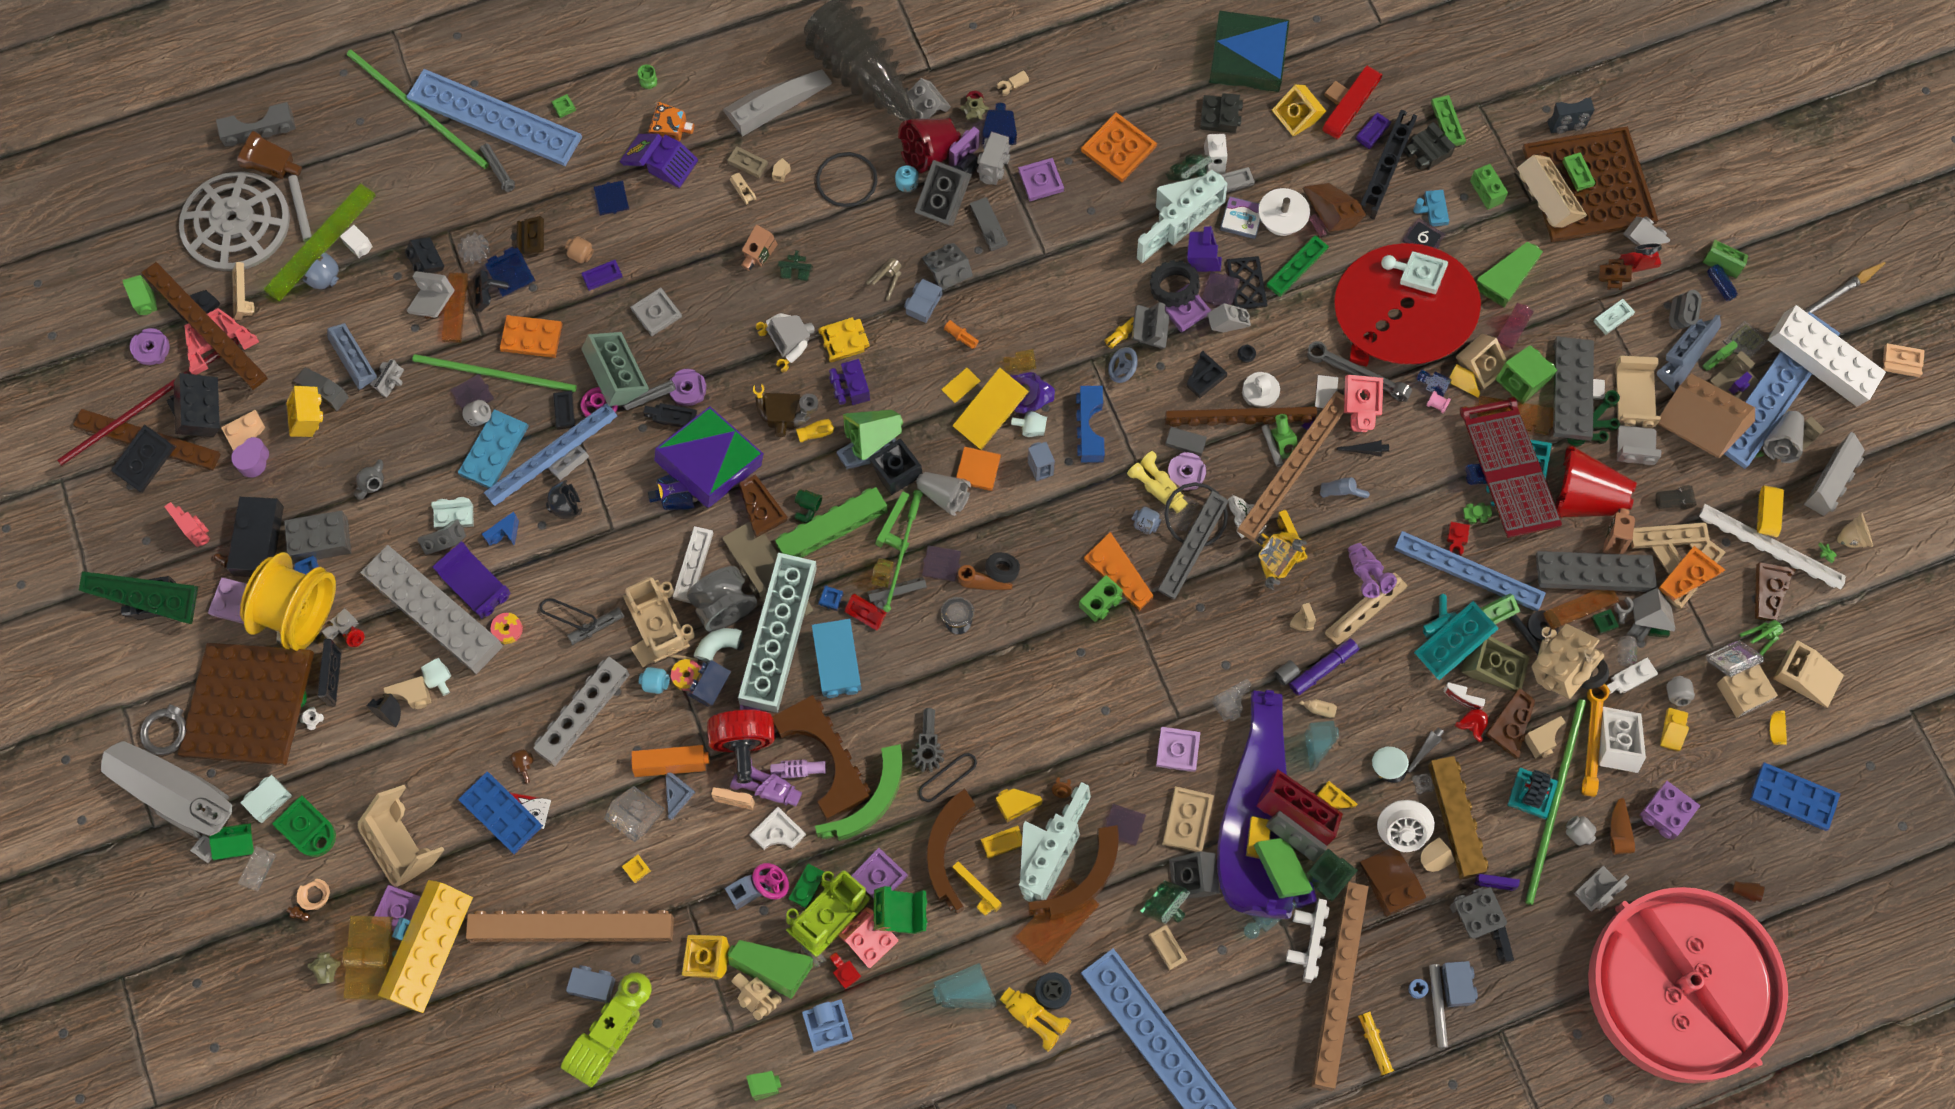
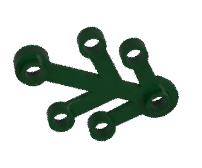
M1614 390L1606 392L1603 403L1593 413V429L1608 428L1611 431H1616L1619 428L1620 421L1616 418L1598 420L1609 407L1617 405L1620 400L1618 392ZM1614 422L1617 426L1614 427L1611 423ZM1606 431L1593 433L1591 441L1604 444L1608 440L1609 435ZM1599 435H1603L1605 439H1601ZM1567 438L1568 443L1574 447L1582 446L1585 441H1588Z

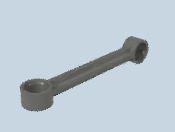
M1312 342L1308 347L1307 357L1314 363L1324 361L1351 375L1383 378V390L1389 392L1394 399L1400 402H1407L1412 393L1411 387L1402 382L1394 383L1327 351L1325 344L1322 342ZM1319 348L1323 351V355L1314 356L1310 350Z

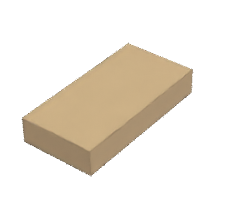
M1167 925L1148 935L1169 971L1187 961L1186 956Z

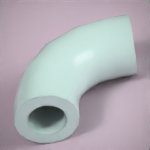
M722 628L710 632L699 643L694 657L707 662L713 660L715 653L721 648L731 647L737 649L741 641L742 630Z

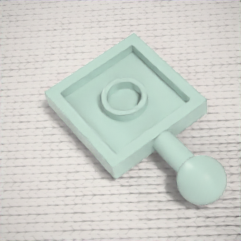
M1412 251L1407 264L1398 262L1393 256L1387 255L1383 257L1381 265L1386 270L1393 268L1403 270L1404 273L1400 281L1401 285L1436 294L1448 266V261Z

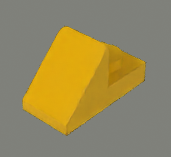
M1672 708L1667 709L1660 743L1661 747L1676 751L1681 750L1689 727L1686 726L1687 712Z

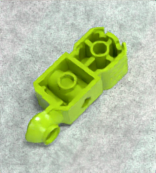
M638 972L630 973L620 980L618 991L612 998V1001L605 1004L601 1011L602 1016L591 1025L589 1029L591 1033L589 1036L583 1033L578 1037L565 1056L561 1069L589 1087H593L597 1083L612 1057L617 1053L639 1019L640 1013L638 1010L640 1006L650 997L652 985L644 974ZM638 984L639 990L634 994L629 993L630 986Z

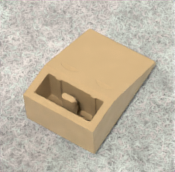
M1797 640L1789 647L1773 679L1828 708L1844 675L1815 649Z

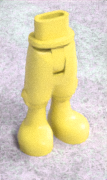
M1151 451L1142 459L1140 464L1136 463L1127 474L1130 478L1141 480L1145 484L1147 492L1166 505L1172 492L1178 489V487L1166 472L1158 470L1155 465L1157 456ZM1144 469L1147 470L1154 477L1155 480L1151 479L1144 472ZM1181 492L1174 496L1169 506V509L1172 508L1176 513H1179L1188 505L1183 499L1184 495Z

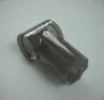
M1690 485L1679 487L1676 490L1660 491L1655 494L1656 506L1659 509L1674 507L1690 509L1697 505L1693 486Z

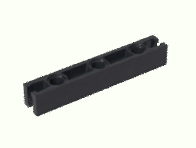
M1400 110L1361 202L1363 210H1365L1366 203L1375 205V207L1371 208L1372 213L1370 216L1374 220L1418 116L1413 114L1407 125L1402 124L1403 117L1407 114L1404 110Z

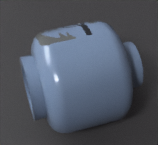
M1143 507L1140 511L1136 510L1132 517V520L1135 521L1134 528L1148 535L1152 532L1155 533L1161 523L1159 513L1148 507Z

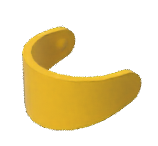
M1775 711L1770 718V738L1774 745H1787L1785 711Z

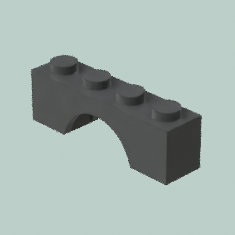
M287 102L269 106L266 116L256 123L247 124L240 122L234 115L216 120L219 137L225 147L246 142L252 131L257 132L263 138L279 133H288L296 129L293 113Z

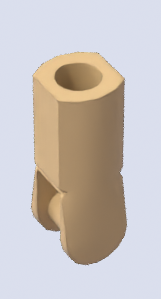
M740 173L730 177L731 183L746 205L749 201L756 200L755 194Z

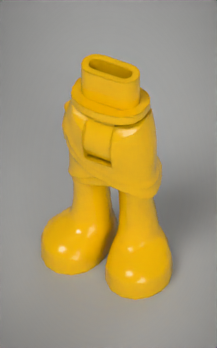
M1009 987L1000 998V1001L1006 1005L1005 1008L1008 1009L1015 1019L1026 1026V1028L1034 1030L1043 1039V1048L1047 1052L1054 1047L1059 1039V1035L1061 1036L1071 1024L1070 1019L1066 1017L1058 1018L1052 1015L1043 1006L1039 1005L1032 996L1027 993H1020L1019 990L1015 992ZM1037 1016L1040 1017L1042 1020L1048 1023L1059 1035L1049 1030L1047 1027L1042 1025L1034 1018H1036Z

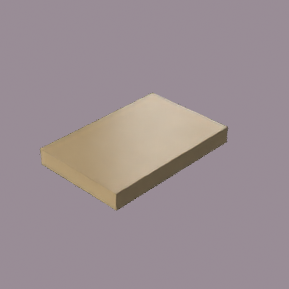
M1175 786L1162 845L1191 852L1202 851L1214 795Z

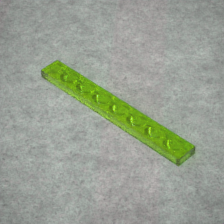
M360 183L264 288L265 292L280 302L306 274L312 264L327 251L376 197L375 193Z

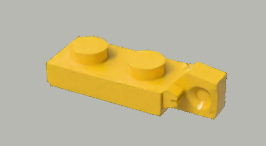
M1287 510L1279 512L1277 523L1280 530L1284 529L1285 532L1295 533L1298 536ZM1305 551L1302 553V555L1299 557L1296 563H1300L1304 560H1307V555Z

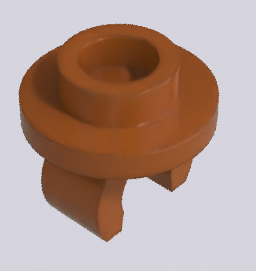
M1058 777L1056 783L1052 786V793L1059 798L1069 797L1072 793L1071 780L1068 779L1067 783L1060 782Z

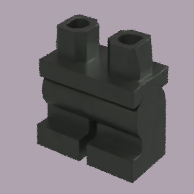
M1432 122L1428 125L1427 129L1412 137L1410 143L1405 147L1404 153L1407 157H1412L1413 155L1418 157L1415 160V166L1419 170L1426 167L1429 170L1434 165L1451 157L1456 146L1446 135L1443 136L1444 133Z

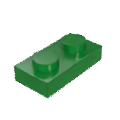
M808 863L789 900L807 909L821 884L824 871Z

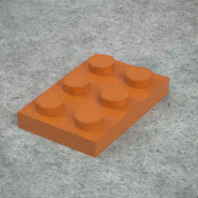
M507 315L500 350L501 352L556 358L563 324L561 321Z

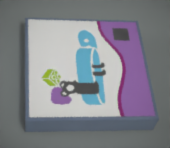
M1229 196L1220 230L1255 239L1261 220L1259 217V204Z

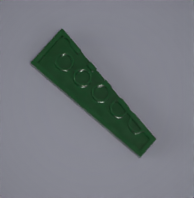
M82 571L79 591L183 623L192 624L199 586Z

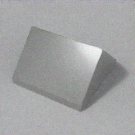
M1658 587L1633 599V613L1636 625L1675 631L1672 607Z

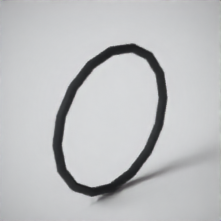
M852 152L837 153L827 158L819 167L816 176L817 189L822 197L831 204L841 207L857 206L867 201L874 193L878 182L877 171L871 161L860 154ZM840 156H853L865 161L870 166L874 176L872 189L866 197L855 203L846 204L833 201L827 197L820 187V175L822 169L829 161Z
M1197 482L1184 484L1173 491L1166 502L1164 516L1167 528L1173 537L1181 543L1184 540L1177 536L1170 525L1168 517L1170 503L1178 492L1193 486L1203 487L1219 494L1218 491L1207 484ZM1225 507V509L1223 510L1224 520L1222 528L1220 529L1218 534L1214 538L1206 542L1204 546L1212 544L1214 541L1219 539L1222 533L1224 532L1228 519L1227 507Z

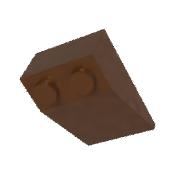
M1330 183L1309 185L1302 188L1329 232L1352 229L1366 216L1362 206L1356 199Z
M1391 848L1359 862L1385 917L1421 903L1426 898L1417 877L1398 850Z

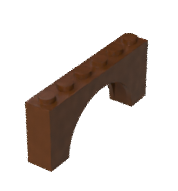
M811 695L772 717L773 724L782 739L791 735H805L822 743L832 755L835 762L834 782L829 792L817 801L824 817L829 823L869 801L871 791L866 782L862 784L859 778L862 775L858 767L852 766L850 762L852 757L848 749L843 750L840 744L843 741L839 733L833 732L831 727L834 725L828 715L824 716L822 712L824 707L820 699L815 700L814 696Z

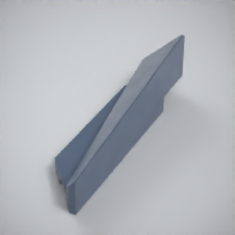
M1715 315L1712 320L1705 322L1699 319L1696 324L1691 325L1667 353L1666 361L1669 362L1658 370L1657 376L1673 392H1676L1720 329V315Z

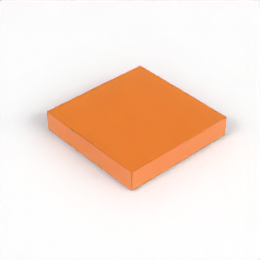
M964 447L956 478L966 479L970 482L971 487L993 491L1001 454Z

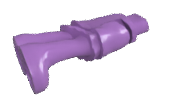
M1357 543L1348 547L1353 570L1364 582L1361 586L1364 596L1376 598L1380 594L1379 587L1384 594H1387L1397 584L1395 575L1388 572L1382 573L1384 567L1366 546ZM1371 575H1374L1378 584L1370 577Z
M752 759L751 777L763 783L758 784L752 781L746 784H739L736 781L737 775L735 774L730 784V789H748L755 792L754 796L784 803L786 806L789 803L796 807L802 795V792L796 790L795 786H792L778 775H769L752 766Z

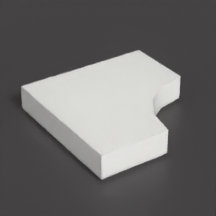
M779 807L750 834V837L764 850L776 844L786 845L793 849L806 836V833Z

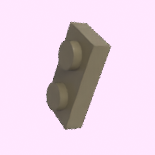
M737 146L727 160L728 164L757 178L761 177L768 166V161Z

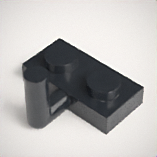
M480 270L473 277L474 310L482 312L489 306L491 301L489 295L490 287L507 290L509 283L488 279V271Z

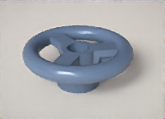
M1124 347L1119 349L1110 360L1108 367L1109 376L1116 383L1126 382L1136 371L1138 359L1136 352L1132 348ZM1125 353L1131 355L1132 361L1126 359ZM1119 357L1118 367L1114 371L1115 362ZM1121 374H1126V375L1123 376V377H1120V378L1118 377V376L1121 375Z

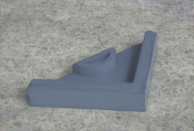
M667 773L668 818L672 820L695 794L693 789L673 773Z

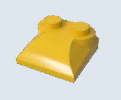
M688 935L682 976L712 978L716 980L722 978L727 970V954L730 949L727 937Z

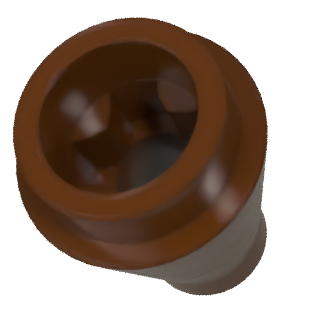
M1735 881L1732 893H1736L1754 903L1756 901L1761 902L1765 886H1761L1760 883Z

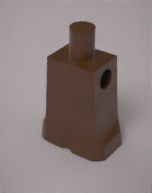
M255 131L250 133L237 159L239 167L254 169L282 180L287 172L299 176L302 171V166L292 163L291 152L263 139Z

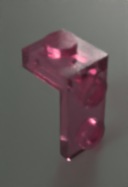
M1517 303L1497 338L1498 342L1513 349L1534 311L1526 305Z

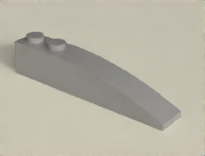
M821 69L753 91L727 106L723 111L743 137L828 87L832 82Z

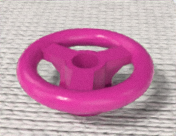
M600 387L587 391L581 400V410L586 417L591 415L587 407H594L598 410L606 404L604 395L599 393L602 392ZM618 405L612 406V409L616 413Z
M763 863L755 868L752 878L754 886L760 894L769 899H780L787 894L789 881L782 869L771 863ZM770 869L765 876L759 875L760 871ZM760 882L766 883L767 886L771 887L773 893L765 890ZM783 882V888L780 891L779 884Z

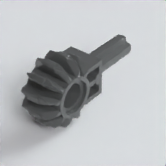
M932 708L923 710V734H919V743L915 744L917 749L911 750V753L914 755L911 757V761L916 762L915 768L922 766V772L929 768L930 773L933 772V766L939 769V763L944 762V758L941 757L944 755V750H939L941 745L937 743V734H934L935 709ZM926 752L932 753L933 757L931 759H925L922 757V755Z

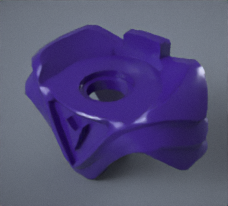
M1028 372L1010 375L1021 385L1026 384L1030 389L1029 394L1015 408V412L1026 413L1028 411H1036L1043 405L1054 401V388L1041 380L1040 376L1036 373Z

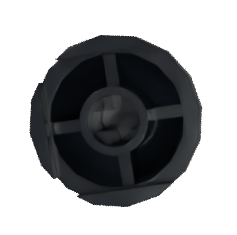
M567 480L552 486L547 496L548 502H546V507L548 511L560 519H571L582 513V508L578 509L577 502H581L577 491L572 484H566Z

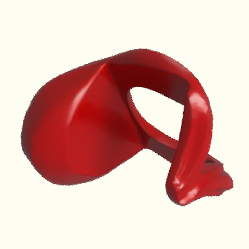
M1473 709L1460 722H1456L1455 726L1463 730L1469 729L1473 732L1474 738L1482 742L1481 735L1488 724V716L1480 709Z

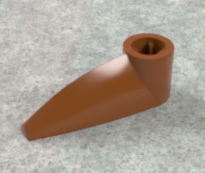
M964 565L958 571V581L963 587L983 590H1012L1013 584L997 582L989 577L988 574L976 572L970 565ZM966 574L970 575L968 578H964Z
M1624 798L1618 799L1611 818L1610 844L1613 855L1635 853V842Z

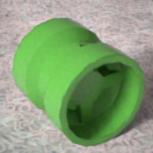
M642 65L637 72L640 85L645 89H652L658 82L655 69L651 65Z

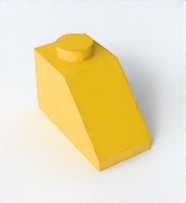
M1005 789L998 793V797H996V804L1007 823L1042 805L1041 796L1017 789H1011L1010 791Z

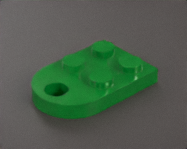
M302 795L272 823L300 852L309 857H319L331 850L336 840V831L331 822ZM326 838V845L323 848H318V840Z

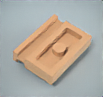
M1888 343L1884 346V366L1882 368L1884 371L1914 377L1922 376L1924 350Z
M713 787L711 795L715 802L753 810L755 802L750 794Z

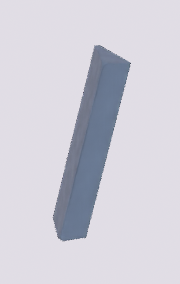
M346 324L327 328V338L357 388L362 389L377 378L375 372Z

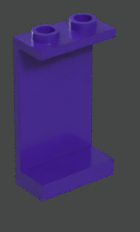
M462 541L433 566L435 572L481 619L490 616L494 608L504 603L511 594L509 589L469 551Z

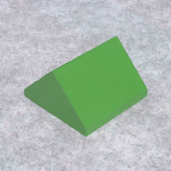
M1714 240L1703 263L1737 279L1747 264L1748 255Z

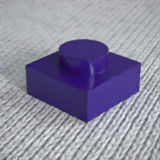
M1746 372L1734 382L1729 391L1733 395L1738 391L1744 392L1750 386L1748 382L1752 376Z
M1312 882L1309 883L1313 891L1309 894L1294 896L1297 908L1318 902Z

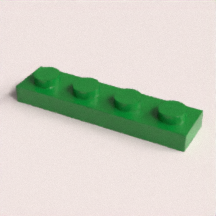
M1315 235L1267 283V287L1281 297L1328 250L1329 246Z

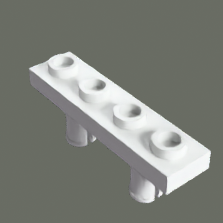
M1318 899L1313 914L1299 910L1294 912L1293 922L1311 925L1310 928H1312L1308 952L1302 953L1288 949L1286 955L1287 962L1300 964L1305 967L1303 982L1311 983L1313 978L1318 976L1319 966H1316L1317 958L1320 959L1322 954V946H1319L1320 938L1324 939L1326 931L1323 921L1324 918L1327 919L1329 914V907L1326 906L1327 900Z

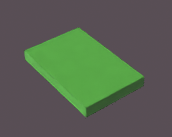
M1279 838L1259 841L1253 845L1279 898L1309 894L1313 891L1289 843Z

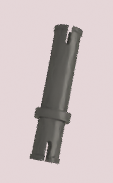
M617 607L599 617L593 629L589 631L577 629L567 634L571 644L575 645L577 642L587 637L591 638L592 634L624 618V615L620 608ZM594 621L588 624L584 623L582 627L589 628L593 625Z

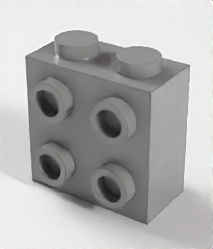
M991 132L990 137L985 139L983 145L984 152L979 154L977 160L979 164L977 169L979 180L985 184L997 185L998 180H1002L1005 171L1003 167L1010 160L1009 151L1011 145L1008 144L1009 137Z

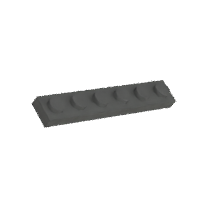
M1214 491L1210 492L1157 589L1159 592L1173 600L1176 598L1229 500Z

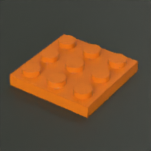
M1116 112L1083 145L1081 152L1123 183L1157 147V143Z

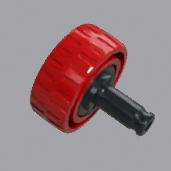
M734 710L714 715L707 722L710 748L715 751L734 752L737 783L746 784L752 782L750 751L768 747L774 742L773 717L768 712L761 710Z

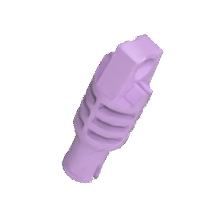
M805 759L781 761L780 764H771L770 773L771 775L781 776V778L806 777L808 774H826L825 761L808 762Z

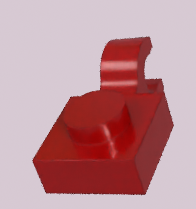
M836 952L829 956L837 968L833 974L845 990L861 978V975L850 960L844 964Z

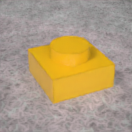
M636 855L622 866L634 883L651 872L639 855Z

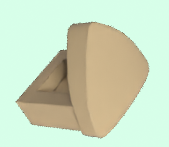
M1310 603L1302 605L1301 610L1290 622V627L1300 631H1313L1316 618Z

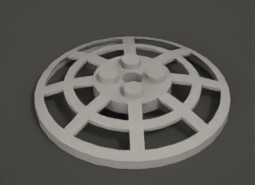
M249 172L221 174L201 184L188 197L180 214V236L187 251L195 260L206 267L220 271H232L236 262L228 263L229 252L241 251L251 246L257 255L240 261L244 263V269H248L267 260L283 243L290 223L289 207L279 188L263 176ZM238 177L236 183L222 185L215 189L210 186L223 179ZM246 177L255 178L266 183L271 189L261 193L256 188L244 184ZM234 188L232 196L221 199L217 194L220 191ZM242 189L256 195L247 201L239 197ZM205 190L207 194L199 202L196 210L187 212L196 196ZM275 194L278 196L282 207V219L271 217L270 206L266 198ZM212 198L215 204L211 211H201L208 199ZM261 201L264 207V215L255 214L252 206ZM236 214L234 220H228L230 215ZM199 218H209L211 226L202 233ZM185 219H194V228L198 235L191 245L184 231ZM254 222H261L262 226L259 231L252 236L249 230ZM269 224L280 226L275 239L263 250L257 241L265 234ZM216 232L219 236L223 237L222 245L213 243L207 238ZM243 236L247 240L244 243L230 246V240ZM204 243L211 249L221 251L220 262L209 260L198 254L195 250Z

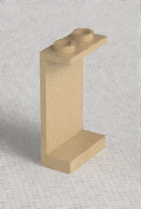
M1620 356L1617 360L1616 390L1620 395V400L1617 403V417L1620 425L1653 428L1661 420V416H1656L1654 370L1658 366V358Z

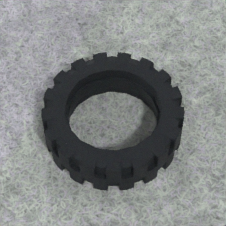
M1171 260L1169 263L1164 262L1162 266L1156 267L1150 279L1153 298L1165 304L1166 307H1180V305H1187L1189 301L1192 302L1200 289L1199 275L1196 268L1191 267L1190 263H1184L1181 260L1178 262ZM1173 275L1184 276L1190 281L1187 288L1180 292H1167L1160 287V283L1165 278Z

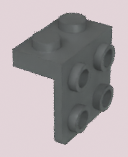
M955 243L946 244L942 248L929 252L922 257L923 262L933 272L937 286L942 287V290L973 276L968 258Z
M1483 887L1471 892L1472 895L1467 897L1465 895L1458 896L1453 899L1454 902L1449 906L1452 913L1458 912L1471 939L1478 938L1507 925V920L1491 887L1483 889Z

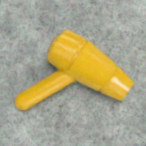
M823 419L808 426L798 428L796 431L800 443L808 439L830 435L833 433L834 427L829 419Z

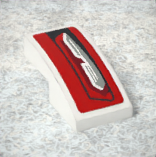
M1447 683L1444 687L1443 692L1457 703L1472 710H1482L1484 707L1485 699L1466 695L1467 687Z

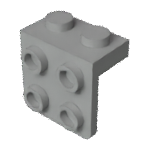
M1619 426L1617 461L1655 465L1661 458V450L1656 449V430Z

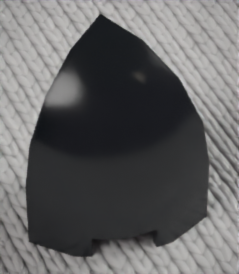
M385 693L383 694L384 697L378 700L372 699L366 705L379 719L393 727H397L400 721L401 709L398 701L392 694Z

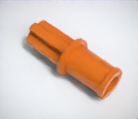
M951 320L946 323L944 330L953 335L957 341L963 342L971 349L978 345L979 341L967 333L965 328L962 329Z

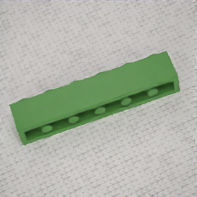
M876 487L866 489L860 496L846 500L845 504L839 507H832L828 510V513L822 516H815L811 522L798 525L790 533L781 534L775 540L776 546L782 554L802 558L888 512L887 504Z

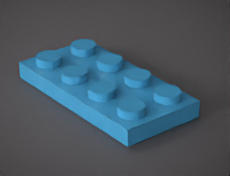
M494 409L489 421L485 424L459 469L458 474L487 488L495 485L528 429V424Z

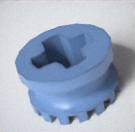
M1416 979L1410 983L1408 990L1413 998L1419 999L1428 993V985L1424 980ZM1416 983L1424 988L1421 994L1413 990L1416 987Z

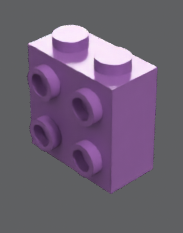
M1666 781L1660 786L1639 815L1646 824L1657 828L1663 837L1673 840L1680 834L1700 805Z

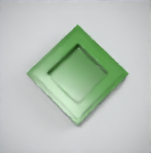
M568 94L551 101L560 118L576 111Z

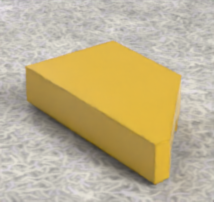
M1456 364L1447 382L1476 397L1480 395L1474 373Z
M1330 781L1317 794L1318 797L1336 809L1355 808L1358 805Z

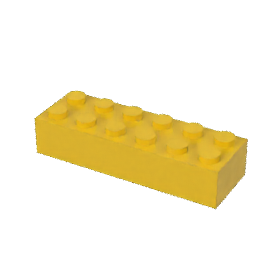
M428 880L378 996L408 1009L424 1013L473 897L441 882Z

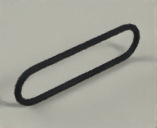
M548 598L540 604V611L543 614L580 630L589 631L597 623L596 617L592 614L556 599ZM548 601L556 602L593 618L594 623L589 628H583L545 612L542 609L543 605Z
M970 753L960 755L920 787L919 797L925 802H932L975 769L977 765L975 756ZM964 756L973 758V767L931 799H925L922 796V789L961 758Z

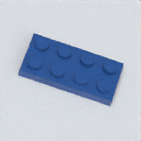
M1764 762L1760 767L1750 800L1827 831L1830 828L1840 793Z
M488 771L458 799L514 855L543 827Z

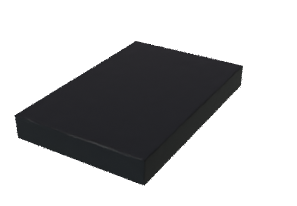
M144 424L111 471L143 493L176 446Z
M324 639L318 696L328 706H335L337 702L342 655L341 649L332 639Z

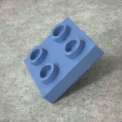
M842 999L822 1003L802 1012L814 1053L854 1040Z

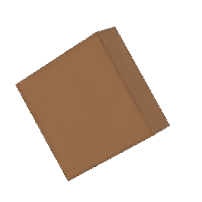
M1335 81L1325 92L1324 96L1338 105L1349 89Z

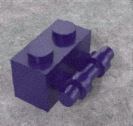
M859 359L842 363V374H837L836 368L829 370L830 383L834 386V395L840 405L846 403L845 397L850 396L852 405L870 401L869 389ZM845 381L846 389H842L841 382Z

